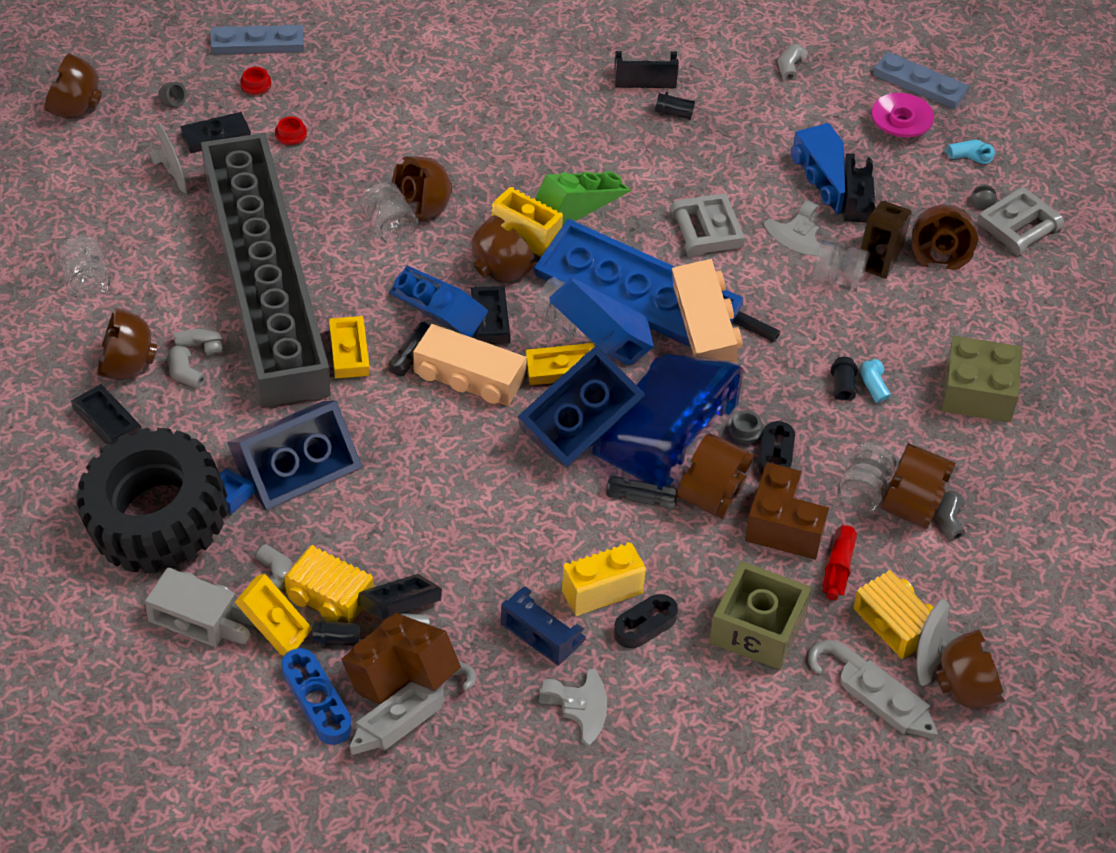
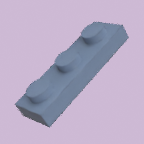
M303 25L211 27V54L304 52Z
M888 51L873 69L874 76L953 109L959 105L969 90V85Z

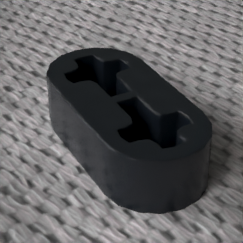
M774 421L765 426L759 460V472L761 475L763 474L766 462L772 463L773 457H780V466L791 468L795 430L788 423ZM775 434L782 435L781 445H775Z
M655 594L625 611L616 618L614 623V638L616 642L626 648H637L644 645L675 624L678 604L668 595ZM654 608L660 611L667 609V616H664L662 613L653 616ZM628 626L630 629H634L638 626V633L634 634L632 631L625 633L624 628Z

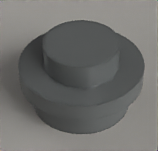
M752 411L738 412L730 420L728 427L730 436L735 441L743 444H752L759 441L764 431V425L760 417Z

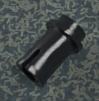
M669 92L658 94L655 112H660V116H663L665 113L691 120L695 100L668 95Z
M839 357L830 367L831 374L834 376L833 396L835 400L852 401L856 397L855 376L858 373V366L850 357Z
M322 617V621L314 620L312 643L320 644V648H324V644L355 646L359 642L360 622L326 621V617Z

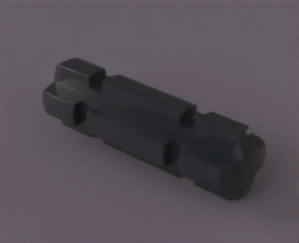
M425 321L417 325L413 330L414 333L409 335L397 351L398 354H395L389 361L388 365L391 373L402 377L410 369L409 364H414L413 351L430 327Z
M610 476L606 488V495L608 497L620 499L621 496H625L628 501L654 505L657 502L660 503L659 507L669 509L674 508L676 505L677 489L674 487L663 485V489H660L658 484L629 479V482H624L625 478Z

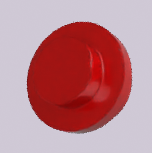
M261 67L246 69L240 79L241 89L253 95L267 92L272 85L271 77Z
M284 117L275 128V137L282 144L296 145L306 139L307 128L302 120L297 117Z

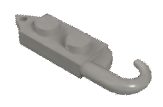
M834 640L820 641L811 647L808 652V663L816 674H821L822 668L817 662L818 656L823 653L833 654L846 664L840 676V683L846 691L903 735L909 733L932 739L937 738L938 732L929 714L930 705L871 660L867 662L845 644Z
M459 662L461 668L452 676H466L467 680L463 684V689L469 690L475 684L476 672L470 665ZM410 682L356 722L357 731L350 744L351 754L354 755L376 748L385 751L442 708V704L445 701L442 686L433 691Z

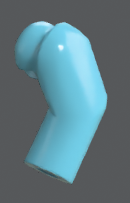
M976 139L948 144L946 147V152L951 160L966 157L977 163L987 164L993 160L995 155V149L992 145Z
M878 359L863 362L860 365L859 372L874 401L879 403L888 399L891 393L881 378V375L884 373L882 362Z

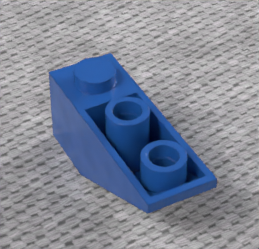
M830 123L796 131L794 143L791 147V157L794 163L802 166L808 182L811 185L815 184L819 189L823 203L827 206L830 205L836 214H840L845 194L844 142Z
M408 265L397 276L395 284L389 291V294L445 327L468 337L473 336L488 313L485 307L463 290Z
M574 278L569 279L549 297V302L606 355L626 365L636 363L654 348L646 316Z

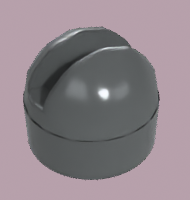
M167 82L159 89L158 96L162 104L168 107H180L185 103L187 93L182 83ZM170 96L175 98L174 102L176 100L177 102L173 103V101L170 99Z
M986 184L979 185L973 190L970 202L976 209L984 211L996 203L997 194L992 186Z

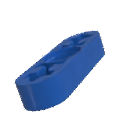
M303 648L289 651L282 659L283 677L316 735L322 742L330 745L346 741L352 731L351 716L316 656L311 651ZM299 662L301 666H306L308 679L303 682L301 672L297 668L293 669V664ZM312 691H322L327 694L326 700L317 704L307 701L306 696ZM329 710L334 723H340L339 730L334 731L331 726L327 727L325 713Z

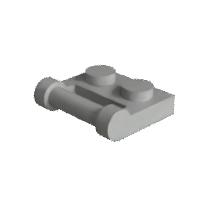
M1021 187L979 213L977 224L1005 244L1007 250L1015 256H1019L1027 250V246L1051 231L1055 233L1063 228L1064 220L1057 211L1026 188ZM1036 218L1043 221L1022 235L1016 233L1017 230Z
M726 193L677 200L670 205L671 216L673 219H677L686 242L684 247L689 258L703 256L709 252L744 247L745 237ZM697 214L706 237L698 238L689 215Z

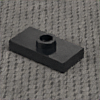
M242 112L180 126L182 137L190 154L202 151L201 142L251 135Z
M505 286L471 287V297L488 310V313L475 331V339L488 344H509L511 334Z
M102 384L71 400L73 410L105 444L113 445L119 441V436L126 433L129 436L138 434L137 430L142 429L141 425Z
M415 574L359 592L358 605L382 620L392 616L394 613L407 614L413 609L441 601L442 588L420 574Z

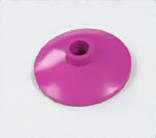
M907 93L884 95L876 100L872 107L871 114L874 123L884 132L898 137L922 135L932 127L934 122V112L931 106L923 99Z

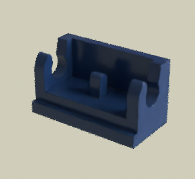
M526 586L522 587L509 600L506 599L501 604V625L559 666L586 640V636L581 633L584 628L579 624L569 628L534 603V599L529 596L532 591Z

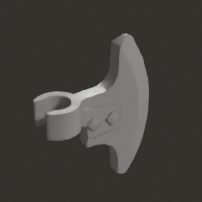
M159 123L156 130L161 141V148L149 152L154 165L162 162L168 174H172L179 189L187 194L186 181L178 156L165 129Z
M807 200L792 222L782 224L768 219L763 223L768 233L781 244L807 255L829 256V248L820 244L815 238L819 232V227L812 223L819 214L815 212L819 205Z
M940 599L932 609L921 632L916 664L919 685L922 686L930 684L935 667L941 663V655L945 646L952 639L963 634L950 630L948 627L947 616L950 605L944 599Z
M589 669L586 674L585 684L579 688L563 686L561 682L554 679L543 680L542 689L540 688L539 703L561 705L562 718H568L578 723L582 732L581 742L586 746H590L600 734L607 712V695L598 672L595 669Z

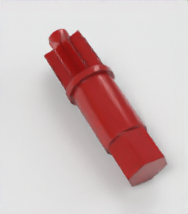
M842 524L835 531L829 562L825 567V576L822 584V593H827L826 597L829 600L834 601L838 599V595H845L857 539V533L852 526Z

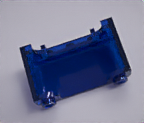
M664 354L661 358L656 357L651 363L648 373L637 384L646 394V397L593 444L592 454L643 482L658 484L660 489H663V485L670 487L674 482V479L670 477V471L676 464L682 465L685 461V453L688 446L716 414L721 417L725 413L730 415L738 406L743 367L729 360Z

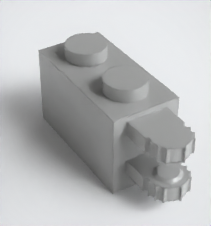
M169 567L145 600L148 622L217 647L222 638L237 642V644H246L251 636L248 628L237 624L233 620L251 625L252 627L255 626L235 604V592H232L223 585H214L200 580L189 572H179Z

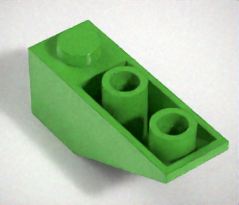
M605 171L604 173L583 172L578 174L562 172L561 174H546L535 200L541 201V204H546V207H551L552 210H557V213L562 212V225H564L567 219L577 221L631 190L621 182L622 179L619 175L611 171Z

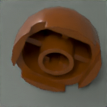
M68 53L57 70L60 74L56 82L52 81L44 105L45 111L66 119L83 116L90 107L96 109L103 93L98 90L99 77L94 67L84 59Z
M405 156L402 158L404 160L403 164H397L394 168L392 176L393 200L399 199L407 212L399 211L406 221L419 222L433 219L441 214L448 205L450 195L452 194V182L445 168L438 161L428 157ZM409 202H417L416 213L408 210Z
M940 204L928 208L918 216L913 224L911 245L915 258L924 267H928L927 262L948 264L946 269L956 270L971 261L979 239L974 221L965 210L954 205ZM933 247L934 251L939 254L946 255L951 253L946 262L935 261L929 251Z
M493 215L481 224L474 233L471 243L472 254L476 261L472 264L483 278L491 276L499 282L518 280L536 266L535 262H530L535 257L519 233L514 228L506 231L501 226L505 220Z
M114 309L104 335L102 355L105 357L103 362L100 360L98 362L97 376L114 380L130 379L142 371L145 363H153L157 344L151 343V330L147 322L140 316L122 309Z
M979 629L952 639L945 646L941 655L942 670L936 671L943 694L951 692L957 703L966 708L973 709L988 708L1005 702L1001 695L1003 689L991 653L983 651L981 643L985 642V639Z

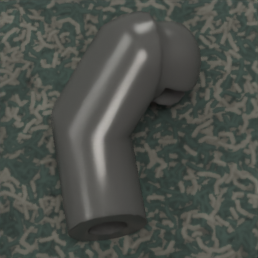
M956 491L945 492L938 509L934 513L935 521L950 542L962 538L966 533L956 519L957 513L960 512V506H965V499Z

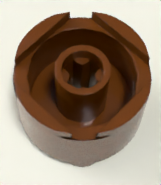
M706 434L690 460L692 464L688 474L684 473L677 491V497L724 520L733 502L730 499L733 494L739 495L747 479L745 474L755 455L716 435Z
M908 443L897 465L895 474L890 481L880 509L927 529L935 510L938 509L946 490L944 489L945 484L949 481L956 463Z

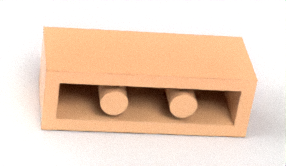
M712 259L672 268L673 287L697 370L701 371L738 362V348L743 347L739 327L733 328L730 319H734L730 298H723L722 291L726 290L722 271H715Z
M434 324L430 325L413 351L414 373L418 374L421 378L427 381L436 380L450 385L458 392L467 391L481 396L485 401L492 404L501 403L509 406L526 378V356Z

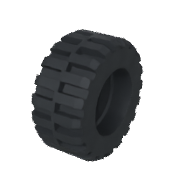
M157 427V431L152 432L149 428L137 430L138 434L131 436L126 433L118 437V442L113 445L108 443L101 448V455L98 458L93 456L86 466L88 473L81 475L78 483L80 490L76 494L79 516L99 553L105 555L107 561L113 565L119 566L122 564L124 570L138 572L141 568L145 573H158L160 568L167 569L169 567L176 569L178 568V563L185 560L189 563L196 559L198 551L201 549L206 551L214 542L212 536L213 534L218 535L224 525L222 518L226 517L228 511L226 488L216 464L205 446L198 439H191L189 434L176 430L173 434L169 428ZM161 485L181 487L173 501L159 511L140 516L125 514L127 507L134 498L150 488Z

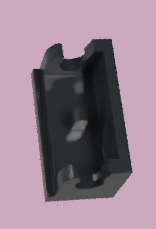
M615 51V88H676L679 67L677 51L670 52L669 61H623L622 51Z
M846 153L844 161L845 194L843 200V219L849 222L867 223L868 217L876 208L874 176H872L873 161L868 157L864 168H856L855 154Z

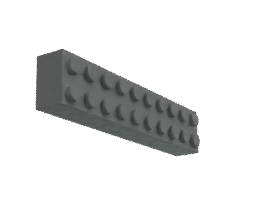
M266 133L201 142L204 174L261 408L331 396L329 366Z

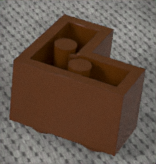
M766 462L749 514L745 541L816 560L825 531L829 507L796 499L802 471Z
M394 613L386 618L376 630L365 639L359 641L341 659L355 692L363 698L378 704H382L409 681L435 691L461 668L445 630L398 613Z

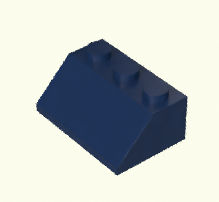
M596 345L517 417L520 429L549 457L565 468H568L642 401L646 394Z
M321 401L227 442L238 471L243 477L253 482L254 494L265 510L362 468L337 401Z

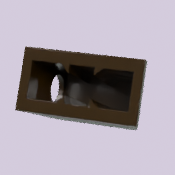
M881 201L867 219L856 269L887 279L905 243L912 215L910 209L886 201ZM879 244H885L886 250L883 255L878 254L875 250Z

